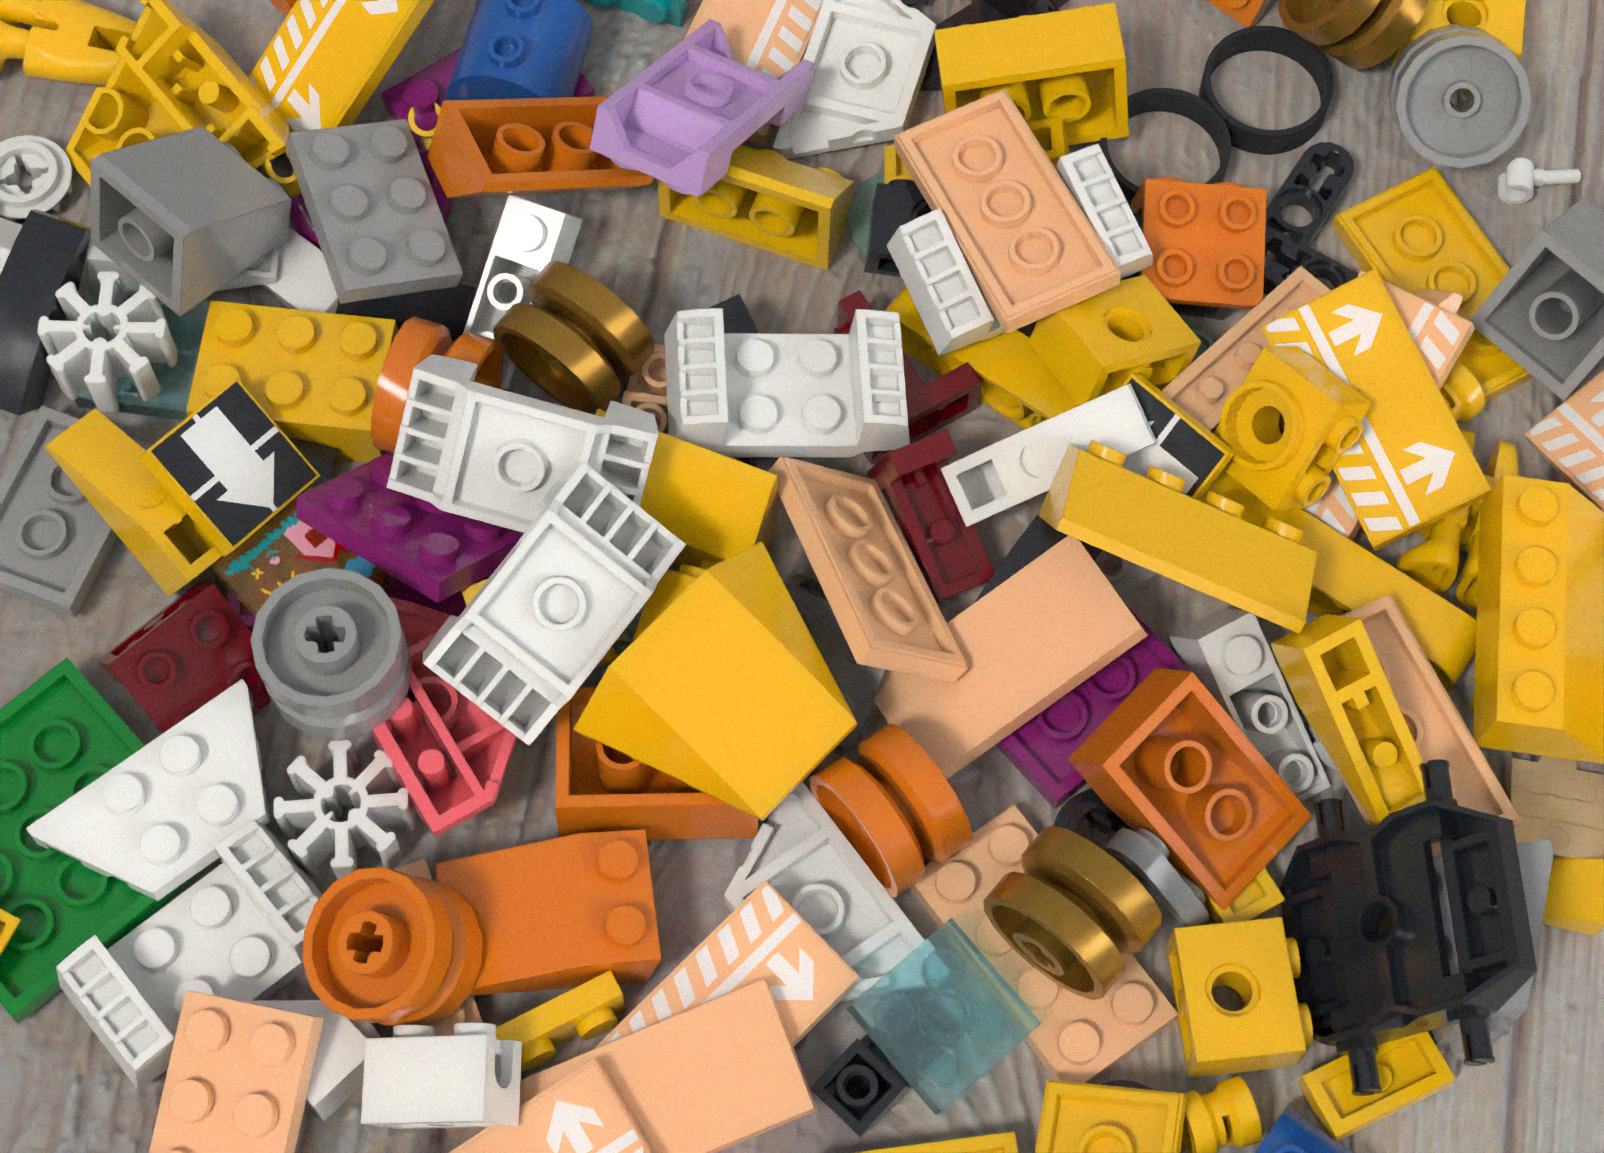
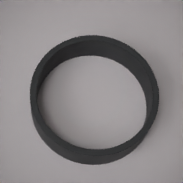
M1252 26L1229 34L1211 51L1203 72L1199 97L1209 103L1225 121L1231 137V146L1254 154H1281L1304 145L1319 131L1332 98L1333 75L1325 56L1313 43L1285 28ZM1250 51L1278 53L1294 60L1311 75L1319 90L1321 105L1311 118L1297 126L1281 130L1254 128L1236 120L1222 108L1213 93L1210 76L1221 63L1237 54Z
M1151 88L1136 92L1127 97L1128 119L1147 112H1169L1184 116L1200 125L1214 141L1220 159V168L1205 184H1215L1224 181L1231 157V137L1225 121L1209 103L1194 94L1173 88ZM1107 137L1101 138L1099 141L1100 148L1131 209V201L1140 187L1127 180L1117 170L1108 151Z

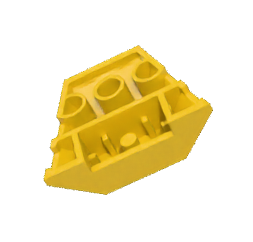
M140 0L139 2L146 6L130 38L122 35L115 49L120 58L106 86L96 87L64 151L70 163L91 187V160L98 155L203 126L221 142L231 144L240 153L243 160L254 169L262 166L266 158L270 161L283 154L290 133L288 122L215 39L169 0Z
M761 541L706 569L609 665L573 730L593 741L597 740L628 755L631 759L643 765L656 768L687 783L688 786L764 821L858 724Z

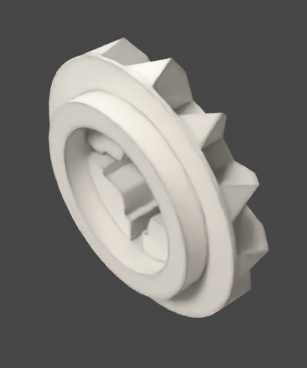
M33 135L12 137L0 142V215L6 220L15 222L17 219L27 218L30 210L34 209L43 212L52 209L59 212L60 202L65 194L73 193L71 179L74 170L67 154L59 145L44 137ZM22 165H25L27 172H30L34 178L32 180L33 189L28 194L22 192L17 185L20 183L19 175L22 174L20 169Z

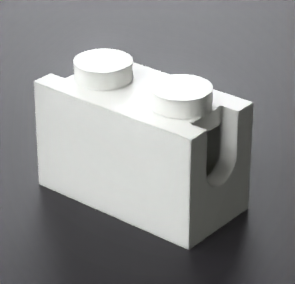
M488 1023L454 1024L453 1036H435V1027L397 1025L393 1027V1038L365 1039L361 1124L393 1129L519 1127L522 1042L516 1040H497L496 1025Z

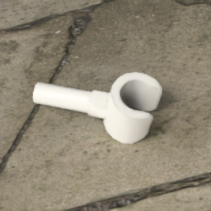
M1516 158L1507 166L1506 172L1498 177V198L1508 204L1525 203L1533 198L1534 186L1578 184L1581 180V172L1579 169H1534V164L1529 159Z

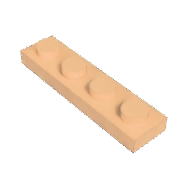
M1302 266L1298 267L1258 305L1170 382L1162 392L1211 433H1214L1219 425L1225 401L1237 387L1242 385L1264 346H1269L1260 326L1331 290Z

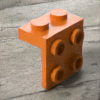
M1175 177L1145 178L1131 201L1132 213L1142 212L1141 231L1152 251L1153 265L1139 271V276L1146 275L1168 303L1253 309L1263 299L1267 189L1244 187L1241 184L1232 182L1205 184L1185 182Z

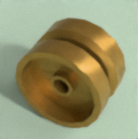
M1279 0V14L1285 27L1305 40L1320 46L1322 51L1339 62L1357 70L1372 68L1391 57L1410 38L1422 19L1429 0Z
M557 260L549 262L528 286L531 304H513L494 326L493 336L495 340L502 344L504 354L535 385L568 408L595 415L597 409L606 411L610 401H614L619 395L620 383L617 375H635L654 352L655 342L639 317L615 293L573 265Z
M1051 825L1042 829L1021 854L1024 873L1013 871L1005 874L983 900L984 912L992 926L1009 946L1047 978L1075 995L1090 1000L1101 999L1124 972V960L1121 952L1127 954L1140 952L1161 926L1162 914L1154 898L1139 880L1114 857L1090 840L1068 829Z

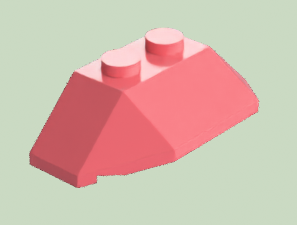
M389 597L396 606L401 626L406 636L413 670L408 693L390 719L370 731L369 734L378 749L386 754L394 769L400 787L407 790L413 808L432 834L437 837L495 804L518 737L423 664L422 653L450 615L413 602Z

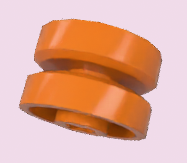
M414 316L405 321L394 337L377 383L371 417L373 446L379 450L394 454L414 366L432 354L478 364L474 382L500 389L504 362L502 344L498 340L471 332L464 333L452 343L449 329L443 324Z
M885 724L859 742V764L845 757L836 758L810 776V787L814 798L823 807L891 897H898L923 879L925 871L924 857L937 863H945L971 845L973 833L969 819L957 795L925 750L907 732L895 724Z
M385 867L357 869L334 881L314 904L304 930L303 965L311 989L331 1011L352 1020L381 1023L392 1027L397 1025L431 1026L451 1016L471 994L482 966V933L473 908L455 889L427 878L411 876Z

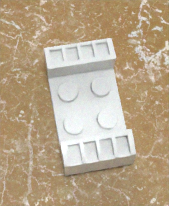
M1095 144L1060 157L1055 169L1121 272L1120 280L1152 266V251L1100 145ZM940 208L922 215L896 230L888 242L887 248L929 333L938 356L977 341L988 340L1005 333L980 292Z
M723 308L677 311L664 334L668 431L670 436L727 457H853L863 452L896 450L910 444L899 313L856 309L849 334L724 333Z
M432 354L414 366L386 488L428 501L439 510L525 533L543 509L538 504L567 468L580 461H584L630 500L640 506L659 434L654 414L610 401L605 417L483 385L474 382L478 364L451 357Z
M580 461L567 468L538 504L543 509L460 616L450 615L422 653L425 666L528 746H530L558 710L576 693L653 594L662 576L686 545L584 461Z
M254 819L214 845L223 862L110 948L106 949L97 936L94 935L56 966L60 988L137 1090L168 1070L186 990L240 1001H263L276 993L305 969L303 965L304 930L314 904L322 896V893L273 832Z

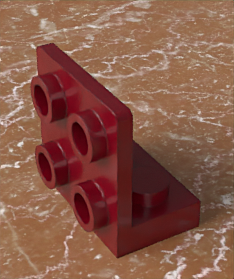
M197 582L97 660L114 681L124 685L162 734L241 679L246 683L252 694L253 716L272 702L265 683L262 681L255 666L251 645L252 632L217 587L210 582Z

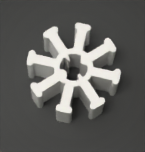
M101 271L97 274L101 284L98 304L90 307L80 297L75 284L68 282L55 293L67 321L49 320L48 317L42 316L39 319L37 332L49 355L47 362L61 390L71 400L77 399L78 392L87 386L100 412H117L120 408L116 400L118 379L127 377L137 387L142 400L149 401L161 391L150 363H167L169 367H174L177 363L178 350L169 331L168 322L158 298L141 284L139 285V291L129 298L118 272Z
M331 741L328 747L333 757L334 778L327 781L309 767L304 756H298L288 766L287 773L299 796L306 795L310 799L284 801L282 797L278 796L274 799V817L284 837L291 839L287 845L302 870L309 877L316 876V868L335 849V858L330 861V865L338 880L357 870V849L362 848L364 845L381 859L385 868L394 869L403 860V854L396 835L393 832L386 833L381 828L406 826L407 830H414L416 827V816L409 794L405 788H400L394 769L386 754L382 750L375 751V759L356 778L355 771L359 770L360 764L351 741ZM393 788H394V789H399V790H398V793H389V792H390ZM349 805L355 807L349 810L348 821L337 822L336 819L342 817L343 807ZM294 834H302L297 840L292 839Z

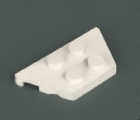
M823 0L803 60L806 59L815 63L805 106L779 128L773 145V151L778 152L788 160L894 140V135L907 130L935 45L934 30H937L936 24L916 8L904 5L901 0Z
M241 679L26 828L38 845L47 849L52 847L81 861L85 867L106 877L113 876L122 880L130 888L159 901L217 860L219 855L214 845L253 819L264 826L270 822L266 791L263 787L261 776L260 748L256 739L252 707H254L253 699L248 686Z
M802 781L772 811L766 824H762L751 844V851L743 866L738 868L724 894V903L733 912L766 880L861 977L862 980L841 1001L939 986L947 981L950 972Z

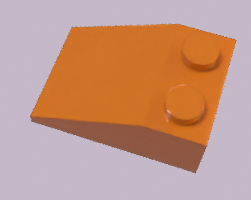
M1155 668L1067 759L1102 801L1135 832L1139 828H1143L1156 835L1169 850L1170 855L1167 857L1169 863L1180 874L1195 883L1206 897L1208 896L1223 910L1236 899L1312 817L1192 671Z
M645 829L578 833L440 862L435 865L436 882L455 889L473 908L482 933V966L469 996L576 988L611 970L618 985L647 983L661 961Z

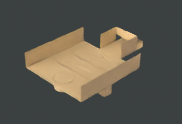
M1508 751L1505 765V793L1521 819V823L1514 829L1516 844L1551 838L1554 856L1559 855L1575 859H1604V774L1577 770L1581 762L1577 760L1538 755V762L1512 758V751Z

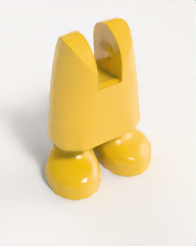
M0 0V74L8 59H24L23 71L26 77L106 86L120 58L115 49L122 35L130 38L137 22L80 0ZM20 24L33 26L30 31L18 28Z
M1460 429L1473 453L1475 433ZM1500 439L1496 441L1484 475L1491 490L1503 474L1519 476L1516 444ZM1485 498L1417 530L1426 541L1403 553L1397 559L1396 569L1435 594L1440 595L1451 587L1456 578L1460 560L1459 550L1469 552L1458 579L1456 597L1464 607L1477 611L1480 504Z

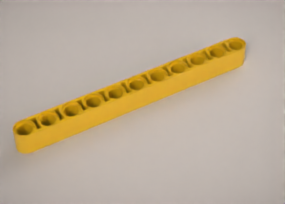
M906 285L886 308L885 311L899 313L903 352L941 376L968 362L981 381L978 400L1026 430L1078 407L1029 346L1028 341L1030 337L1022 332L1015 330L1008 334L1003 333L991 339L977 341L938 356ZM1222 470L1200 498L1201 501H1205L1210 490L1244 505L1245 509L1241 518L1259 526H1264L1268 516L1304 531L1299 543L1318 552L1308 605L1309 612L1319 618L1325 614L1341 616L1387 595H1391L1446 691L1453 689L1476 653L1477 621L1304 510L1275 512L1226 471Z

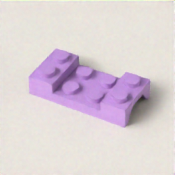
M709 19L598 105L590 150L611 158L613 163L621 168L638 170L665 182L670 189L676 192L692 194L700 198L727 174L732 152L764 124H774L781 127L805 106L815 63L804 59L776 79L735 61L721 23Z

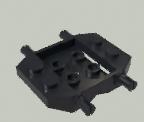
M1436 759L1429 760L1427 763H1421L1419 769L1422 774L1425 801L1389 813L1374 827L1345 831L1342 800L1327 798L1320 800V802H1314L1313 807L1316 814L1319 838L1296 846L1279 888L1285 898V901L1281 904L1285 937H1293L1296 940L1300 956L1299 978H1293L1298 1004L1306 1003L1309 1008L1313 1026V1040L1321 1044L1336 1046L1338 1054L1348 1055L1352 1095L1368 1096L1382 1092L1376 1059L1379 1044L1454 1023L1460 1025L1465 1058L1464 1065L1482 1066L1487 1065V1063H1494L1495 1056H1493L1488 1021L1491 1019L1490 1013L1497 1012L1537 972L1513 820L1458 806L1457 800L1453 799L1449 774L1450 766L1447 760ZM1440 842L1460 972L1451 975L1449 965L1452 960L1453 949L1449 938L1444 932L1439 899L1442 891V878L1434 866L1431 844ZM1390 908L1393 915V926L1390 934L1382 941L1378 934V922L1384 916L1386 909Z

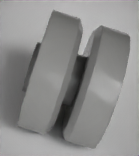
M1450 24L1427 30L1409 43L1392 67L1387 92L1392 117L1415 152L1437 165L1462 169L1489 163L1511 148L1527 125L1532 102L1528 74L1514 53L1501 40L1480 27ZM1460 88L1469 89L1463 92L1466 97L1464 102L1459 105L1452 103L1450 97L1455 90Z
M323 568L298 574L273 590L257 612L251 636L256 669L265 683L271 701L286 722L313 737L335 740L367 734L390 719L406 697L413 666L396 606L380 585L356 571Z

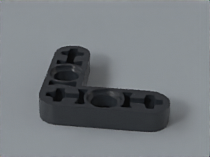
M1320 142L1310 146L1303 153L1266 208L1265 255L1269 252L1276 255L1277 259L1276 262L1272 261L1267 267H1264V294H1270L1287 278V275L1291 274L1294 265L1302 266L1314 277L1327 279L1335 288L1357 278L1359 273L1310 247L1345 195L1354 172L1353 159L1342 146L1331 142ZM1324 166L1332 168L1334 173L1326 177L1318 193L1314 191L1311 186L1316 171L1320 172ZM1289 205H1298L1310 213L1312 222L1303 227L1290 225L1283 220L1280 211Z

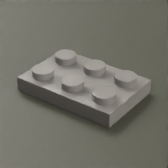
M407 119L290 132L285 147L340 304L458 286L463 272Z
M41 405L0 480V591L76 618L118 536L44 448L46 444L80 419ZM130 437L144 450L152 446L149 443Z

